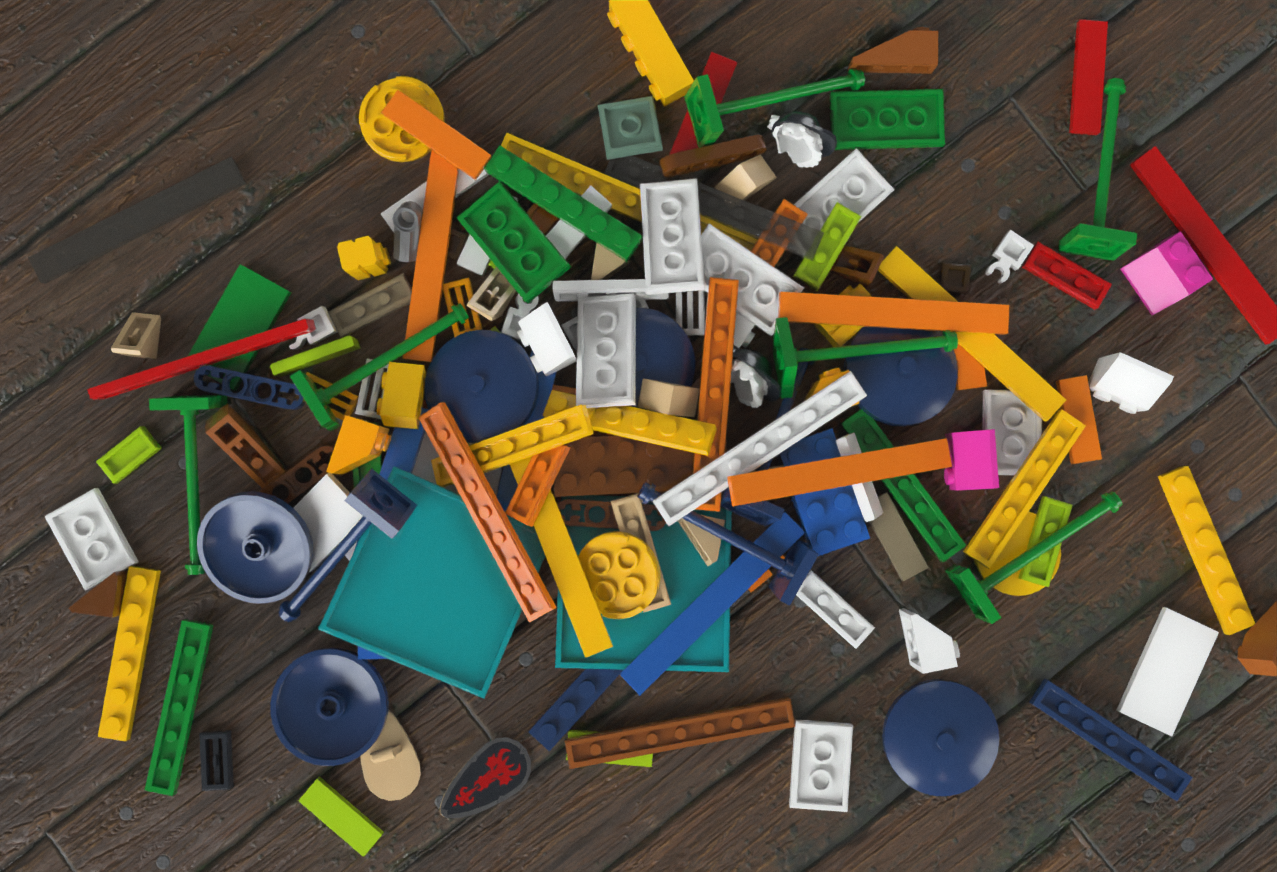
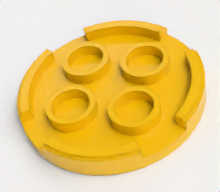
M396 76V78L386 80L369 90L360 107L359 124L366 142L377 154L391 161L410 162L424 157L431 152V149L382 115L381 112L396 91H401L443 122H445V117L439 98L427 84L412 77Z
M1027 513L990 569L974 560L983 579L1027 550L1037 514ZM1061 547L1051 580L1054 578L1059 568L1061 560ZM1020 569L993 588L1005 594L1023 596L1035 593L1045 586L1019 579Z
M621 531L603 533L590 540L578 556L599 611L604 617L625 619L635 616L653 601L658 592L660 567L657 558L651 548L637 536Z

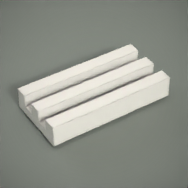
M698 290L699 329H693V291H687V329L683 330L687 336H704V290ZM676 292V323L681 328L682 292Z
M366 359V364L372 361V359ZM389 364L376 371L368 411L364 410L371 375L362 380L355 414L381 419L377 412H375L383 371L384 368H387L388 372Z

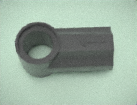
M406 201L402 203L392 218L394 224L393 258L402 262L416 261L423 210L416 202ZM403 211L410 212L414 216L415 221L411 223L406 222L401 213Z

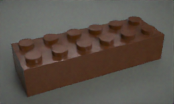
M616 435L586 436L564 444L570 447V450L554 481V496L639 493L645 482L655 484V491L657 492L668 491L693 475L694 453ZM727 442L725 443V453L727 452Z

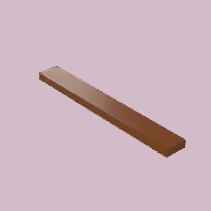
M785 697L565 738L564 741L569 769L792 728L795 727L791 699Z

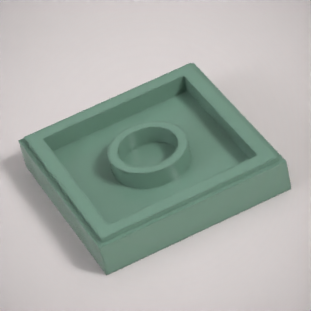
M653 96L598 105L607 160L663 151Z

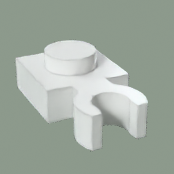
M1009 230L992 254L998 261L988 266L985 274L989 276L994 269H998L1001 272L998 283L1005 282L1010 275L1009 267L1015 271L1019 269L1034 245L1012 230Z
M519 294L516 296L515 303L518 308L510 307L508 309L501 330L502 334L522 343L517 331L521 330L518 322L529 315L530 311L536 307L539 300L538 296L532 300L531 304L524 303Z
M320 306L297 319L298 321L305 318L314 320L316 330L297 337L296 342L289 347L295 350L300 349L304 346L306 340H308L310 345H314L338 332L326 307Z

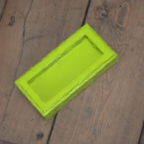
M140 426L96 462L112 483L118 484L162 448L145 426Z

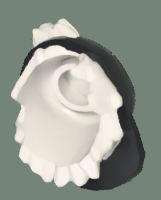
M793 111L782 116L771 115L767 128L771 129L772 136L777 142L778 153L787 152L793 163H796L798 167L808 168L817 166L819 161H821V157L829 156L837 146L836 136L831 131L821 128L815 116L802 111Z
M733 347L730 383H734L739 401L752 408H758L762 405L763 398L771 402L779 399L782 389L771 377L772 368L767 358L752 349L737 350Z

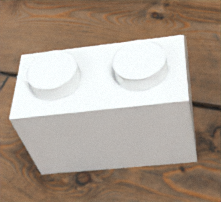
M548 302L518 322L521 330L517 331L524 347L531 346L535 355L530 357L538 373L543 371L547 377L577 362Z
M1119 352L1099 358L1088 383L1090 391L1094 392L1093 397L1105 402L1112 400L1120 404L1119 408L1121 410L1136 414L1139 411L1149 410L1170 385L1174 376Z
M905 608L899 609L909 662L912 667L923 674L958 667L956 658L960 657L957 642L955 640L952 641V637L916 613Z

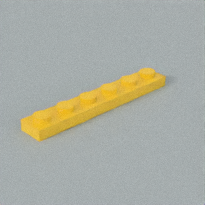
M552 390L543 412V417L546 418L575 407L576 395ZM630 406L587 408L593 431L709 456L717 430L715 424Z
M581 404L475 443L469 447L483 473L592 435L594 432L587 407ZM440 457L432 459L431 463L437 485L443 488L453 485L454 483Z
M1064 410L1057 411L963 551L986 568L990 569L1086 425Z
M1182 466L1158 476L1224 634L1232 635L1253 626L1255 621L1189 466Z
M129 566L98 737L120 741L131 739L161 570Z

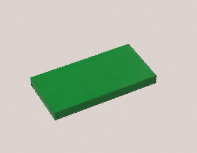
M943 89L831 92L829 95L830 128L837 139L835 150L856 148L943 147L945 145Z
M500 181L457 217L463 227L527 304L571 268L570 264Z
M240 264L188 356L271 330L292 292ZM260 349L209 366L246 374ZM210 371V374L207 375V376L211 377L212 379H214V380H216V381H218V382H220V383L222 384V380H223V379H221V378H216V377H212V376H211V371ZM240 377L233 378L230 382V389L237 391L242 379Z

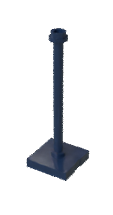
M802 347V348H799V351H802V350H810V349H808V348H803V347ZM815 361L798 363L793 397L783 398L776 419L792 409L808 365H814ZM772 459L758 467L755 472L768 470ZM729 487L721 492V508L763 526L781 520L785 510L767 501L732 506Z
M371 468L344 500L363 515L362 518L291 601L286 600L280 605L279 616L287 622L296 620L301 615L300 607L372 523L393 539L418 505Z
M645 482L637 498L641 499L642 503L647 504L662 494L655 491V484ZM691 511L682 517L686 521L778 569L768 587L780 601L789 606L819 555L806 542L798 539L790 547L785 558L782 559L695 511Z

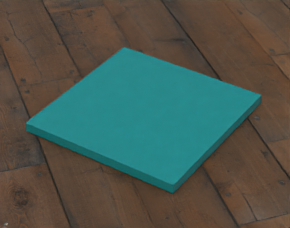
M393 466L387 481L418 506L393 539L373 523L364 532L318 630L484 699L522 612V608L461 496ZM507 515L534 567L539 572L545 558V553L534 526H527Z
M562 496L561 501L573 499L611 502L626 496ZM651 501L647 503L650 505H654V503ZM566 505V508L561 510V515L565 516L566 521H570L571 516L575 515L580 516L579 522H585L584 511L586 505H580L581 511H574L571 505ZM596 506L590 509L588 516L592 522L599 523L605 518V511L601 507ZM721 507L719 512L693 510L700 515L725 520L724 528L731 531L732 512ZM652 510L651 515H645L646 520L651 521V526H656L658 521H662V516H658L655 510ZM678 521L670 526L666 523L658 531H650L671 605L644 613L642 611L635 616L625 619H611L602 616L613 647L586 658L558 589L555 668L624 670L731 565V544L721 539L718 560L707 567ZM566 526L578 556L584 546L593 538L603 533L619 531V529ZM730 607L666 671L729 672Z

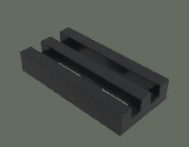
M231 730L203 731L199 733L202 791L232 789L234 782ZM220 738H222L224 783H222ZM209 739H213L215 784H211Z

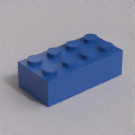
M833 429L802 438L776 455L779 464L784 467L841 457ZM852 485L791 496L801 528L805 532L806 543L819 554L818 556L870 539Z

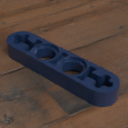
M202 366L194 374L195 385L200 390L290 410H298L306 403L295 384L213 366ZM211 371L212 377L223 379L222 384L210 382L207 387V382L203 381L204 375H209ZM235 377H240L244 382L243 389L238 393H234L230 389V382ZM263 383H268L272 388L271 395L266 399L260 398L257 393L258 387ZM293 389H295V394L299 395L298 401H293L292 405H290L289 399L278 397L279 391L292 393Z

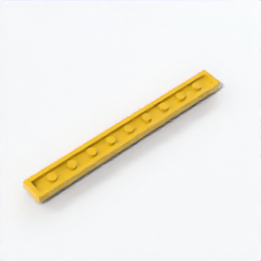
M506 133L501 144L503 148L579 196H582L592 186L612 204L611 210L642 223L640 189ZM700 215L701 235L710 223L749 251L752 250L758 240Z

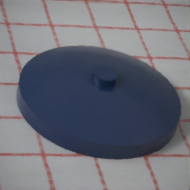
M636 308L635 405H627L640 408L638 407L643 378L691 387L695 374L694 350L685 331L669 316L647 308Z
M862 327L855 334L849 346L942 336L943 332ZM943 347L846 357L844 360V371H851L867 394L866 397L859 401L860 404L857 405L873 419L892 426H911L932 418L948 404L957 384L958 366L953 349L951 352H945Z
M491 330L469 331L452 338L433 357L425 378V400L428 410L439 403L445 402L466 442L475 444L525 425L537 403L539 393L538 374L527 351L509 336Z
M252 491L228 496L210 509L199 527L197 550L203 569L218 588L241 601L258 604L281 600L299 587L311 569L313 541L305 521L293 507L273 495Z
M341 648L317 649L294 660L278 678L272 692L270 704L272 724L282 744L299 759L320 766L345 764L364 754L381 735L387 721L389 708L387 689L377 669L368 660L358 659L357 653Z
M933 679L909 687L893 702L887 712L883 725V747L891 767L907 785L928 795L952 796L973 788L989 773L998 753L999 730L991 708L975 691L951 680Z

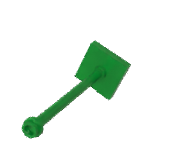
M854 68L850 69L846 76L716 104L709 76L706 74L696 77L684 98L697 144L700 148L713 145L724 131L720 115L849 86L851 90L855 91L864 86L865 76L861 69L857 70Z
M1109 79L1103 91L1108 95L1093 225L1079 223L1059 241L1058 252L1114 261L1136 245L1137 233L1105 228L1120 95L1126 92L1125 81L1122 79Z
M461 303L456 306H450L453 310L452 312L326 389L322 387L318 389L313 380L301 370L292 374L290 378L319 424L327 428V430L333 431L341 425L328 406L331 403L330 399L456 322L460 321L462 325L466 323L465 320L469 316Z
M776 318L772 355L778 384L782 389L781 399L793 397L799 362L942 347L945 352H951L952 349H957L958 338L956 332L945 330L942 336L797 351L793 346L788 318Z
M225 395L166 396L149 399L150 410H180V415H184L190 562L185 564V569H187L189 575L206 573L200 562L197 550V536L201 523L196 415L199 414L201 409H214L226 405L227 396Z
M1113 491L1102 494L1101 498L1103 501L982 581L976 580L969 568L960 567L956 564L945 571L975 617L993 624L1001 619V616L988 598L987 591L1109 510L1113 513L1119 511V507L1123 505L1119 496Z

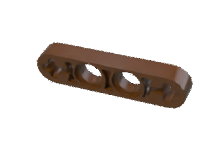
M753 135L674 153L662 158L660 166L665 177H673L751 159L765 153L767 148L762 135Z
M330 443L319 445L258 492L275 496L273 488L278 484H283L288 487L289 495L281 500L286 503L291 502L328 474L326 472L329 465L327 460L319 465L318 468L322 470L321 472L317 471L314 464L321 459V451L333 453L335 446ZM300 467H307L312 472V478L308 481H300L296 477V470Z
M567 499L558 504L559 510H564L566 505H571L574 511H581L580 505H586L584 511L585 522H579L580 516L575 515L571 516L570 521H566L565 516L562 515L566 526L619 529L611 502ZM642 504L645 515H651L652 510H655L658 516H662L655 505ZM596 506L601 507L605 511V518L599 523L592 522L588 516L590 509ZM662 517V521H658L656 526H651V521L647 520L649 530L658 531L662 529L666 521Z

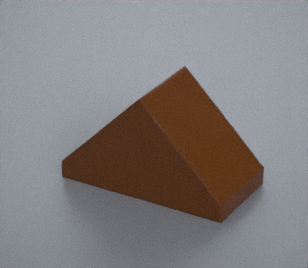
M844 246L829 272L856 285L861 284L866 288L872 283L884 256L880 253Z
M124 570L112 573L68 609L72 613L104 617L120 616L128 572Z

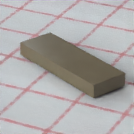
M403 273L332 309L328 313L340 337L343 338L410 304L412 287Z
M885 492L878 496L883 514L869 522L902 581H905L929 567L891 498Z

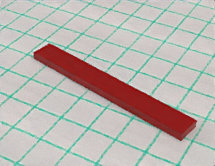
M1153 147L1131 163L1130 167L1177 229L1181 231L1192 249L1264 344L1272 343L1277 339L1276 304L1157 147Z
M305 318L89 388L87 391L90 399H107L197 370L202 366H209L314 332L316 326L314 320Z

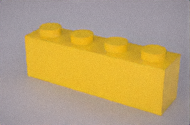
M609 0L608 18L614 28L619 27L623 34L621 40L628 52L633 51L637 58L635 65L642 77L646 75L651 83L649 90L656 101L660 99L665 107L685 96L694 80L649 1Z

